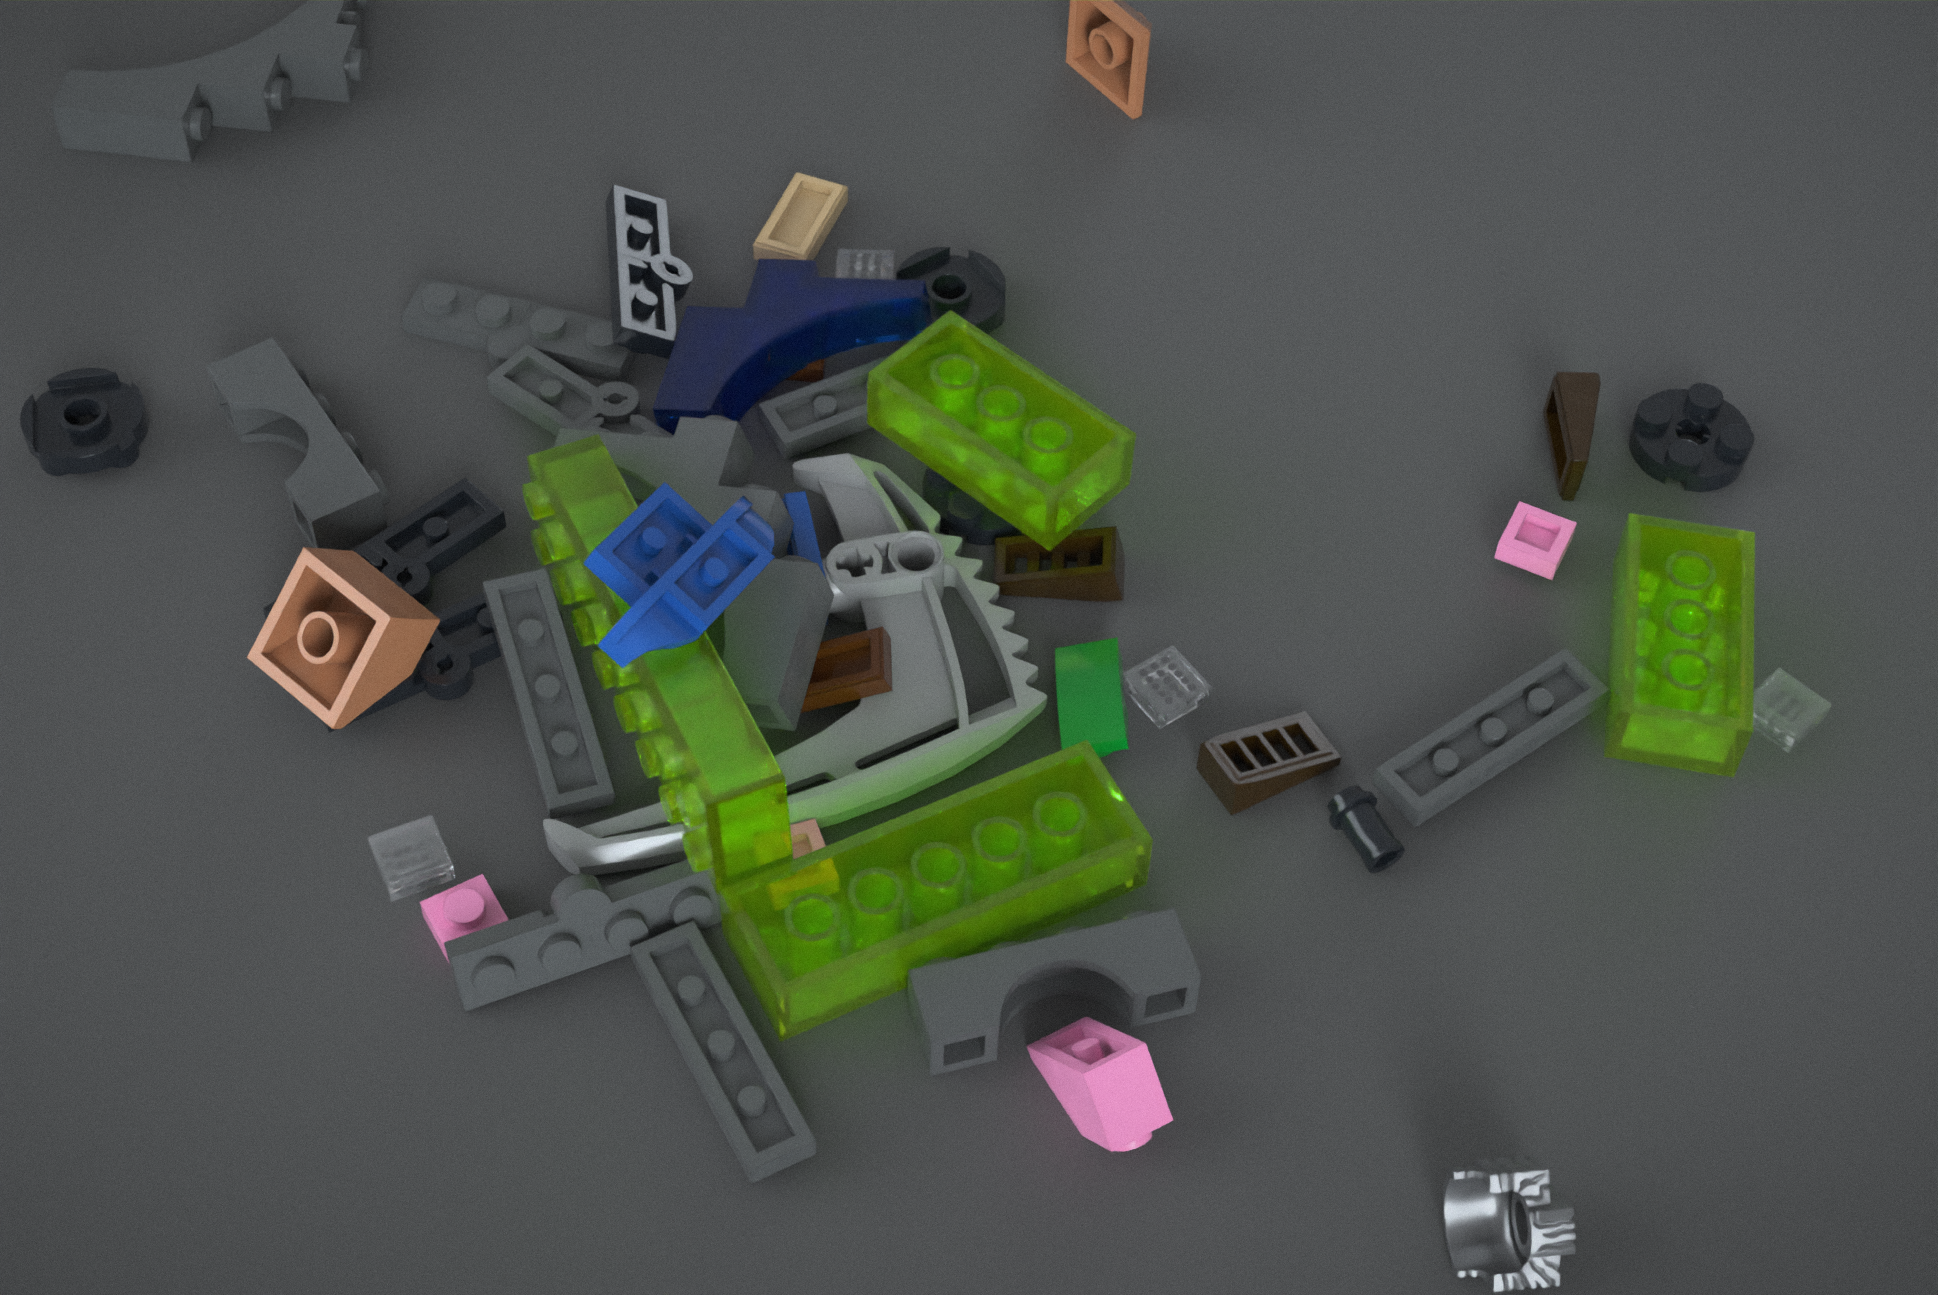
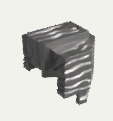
M1528 1155L1527 1157L1517 1156L1514 1159L1511 1157L1495 1158L1493 1161L1487 1158L1476 1160L1474 1165L1467 1166L1465 1169L1462 1167L1449 1168L1442 1187L1444 1236L1453 1273L1457 1277H1466L1468 1274L1472 1277H1482L1494 1292L1512 1291L1513 1288L1524 1290L1526 1286L1531 1289L1537 1288L1538 1285L1541 1287H1550V1285L1560 1286V1273L1558 1271L1560 1255L1575 1254L1576 1249L1573 1243L1576 1239V1235L1573 1232L1575 1223L1572 1220L1574 1217V1207L1550 1184L1549 1169L1535 1155Z

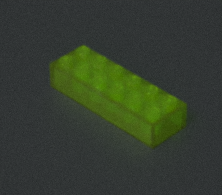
M1085 740L720 889L722 933L781 1042L907 988L908 970L921 967L932 959L938 957L957 959L987 952L997 944L1017 941L1147 885L1153 839L1088 740Z

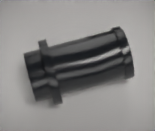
M1354 785L1340 791L1328 803L1327 808L1331 813L1329 823L1335 830H1343L1364 860L1369 872L1377 873L1397 862L1404 854L1405 848L1400 841H1397L1388 825L1376 810L1377 798L1370 791H1363L1359 785Z

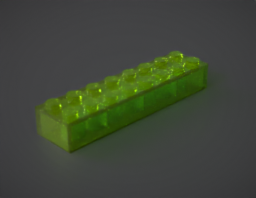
M599 434L526 456L531 482L522 484V491L532 519L534 521L538 520L539 528L530 531L537 558L542 566L552 564L554 569L550 570V575L555 593L562 606L572 604L574 608L571 611V619L581 646L592 645L595 650L592 653V661L600 685L604 690L613 687L617 694L613 696V702L623 731L626 734L635 731L639 740L635 741V745L646 777L650 779L658 776L662 786L658 787V792L669 823L674 825L681 822L686 833L682 834V842L693 871L698 873L707 870L708 877L717 895L795 868L785 776L706 631L696 641L678 648L646 652L632 660L624 668L620 667L597 646L631 607L583 563L592 551L638 508Z

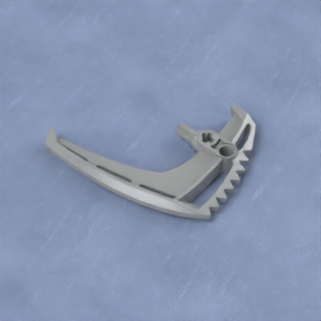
M849 453L809 458L795 462L793 464V482L799 487L823 495L842 540V543H839L830 550L827 558H821L826 580L834 593L829 614H834L838 619L849 623L865 622L866 630L884 627L891 638L893 691L861 698L857 708L817 735L768 760L673 798L580 828L558 820L544 819L543 827L550 852L568 872L574 875L583 873L594 876L679 862L704 853L712 856L751 847V836L811 819H816L820 829L896 803L954 776L1001 747L1045 709L1047 695L1031 687L1038 678V667L1020 660L1028 650V639L1009 632L1014 624L1015 612L995 605L999 598L998 585L979 580L982 574L983 561L959 557L962 551V538L938 534L941 517L939 513L884 464ZM890 498L909 518L917 531L907 530ZM952 586L957 589L974 616L997 659L1010 698L969 716L958 657L940 603L944 595V587ZM955 725V731L863 770L857 768ZM821 779L831 781L784 798L733 812L734 809L784 794Z

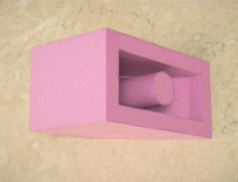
M1084 1017L1027 1045L1032 1061L1081 1135L1111 1152H1123L1138 1148L1152 1138V1131L1173 1121L1145 1042L1089 1017Z

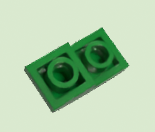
M1118 637L1055 648L1057 705L1064 759L1082 756L1100 758L1114 751L1129 749L1128 711L1123 694V661Z

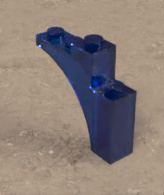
M759 259L744 308L687 306L653 406L657 425L674 435L680 417L704 419L710 415H718L740 422L747 411L762 396L783 380L807 367L809 363L866 345L900 340H929L933 319L925 281L819 277L816 260Z

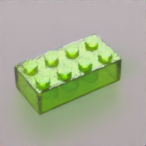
M951 310L868 372L867 424L1049 551L1130 484L1136 433Z
M1629 513L1613 560L1607 687L1610 691L1606 700L1604 757L1722 776H1735L1753 733L1755 532Z

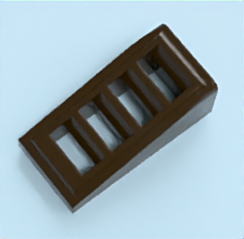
M1556 372V376H1553L1543 409L1558 493L1562 500L1574 501L1588 463L1601 386L1600 375L1596 372Z
M1117 526L995 539L993 584L999 586V595L1094 602L1124 600L1125 554ZM1017 558H1027V571L1025 573H1016ZM1042 560H1052L1051 570L1042 571ZM1068 561L1077 562V568H1067ZM1093 563H1100L1102 565L1093 566Z
M1304 711L1224 733L1201 743L1196 769L1232 816L1340 765L1342 757L1307 712ZM1301 735L1313 753L1305 754L1293 738ZM1281 744L1292 759L1284 760L1275 746ZM1262 753L1271 765L1263 766L1255 755ZM1243 761L1249 771L1242 773L1236 764Z

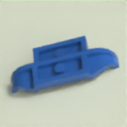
M664 482L609 534L583 563L631 607L597 646L620 667L624 668L632 660L646 652L660 649H675L696 641L775 557L772 555L774 531L771 525L751 508L753 503L745 496L737 500L712 525Z

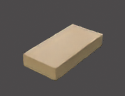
M796 172L753 244V259L806 274L848 202V186Z

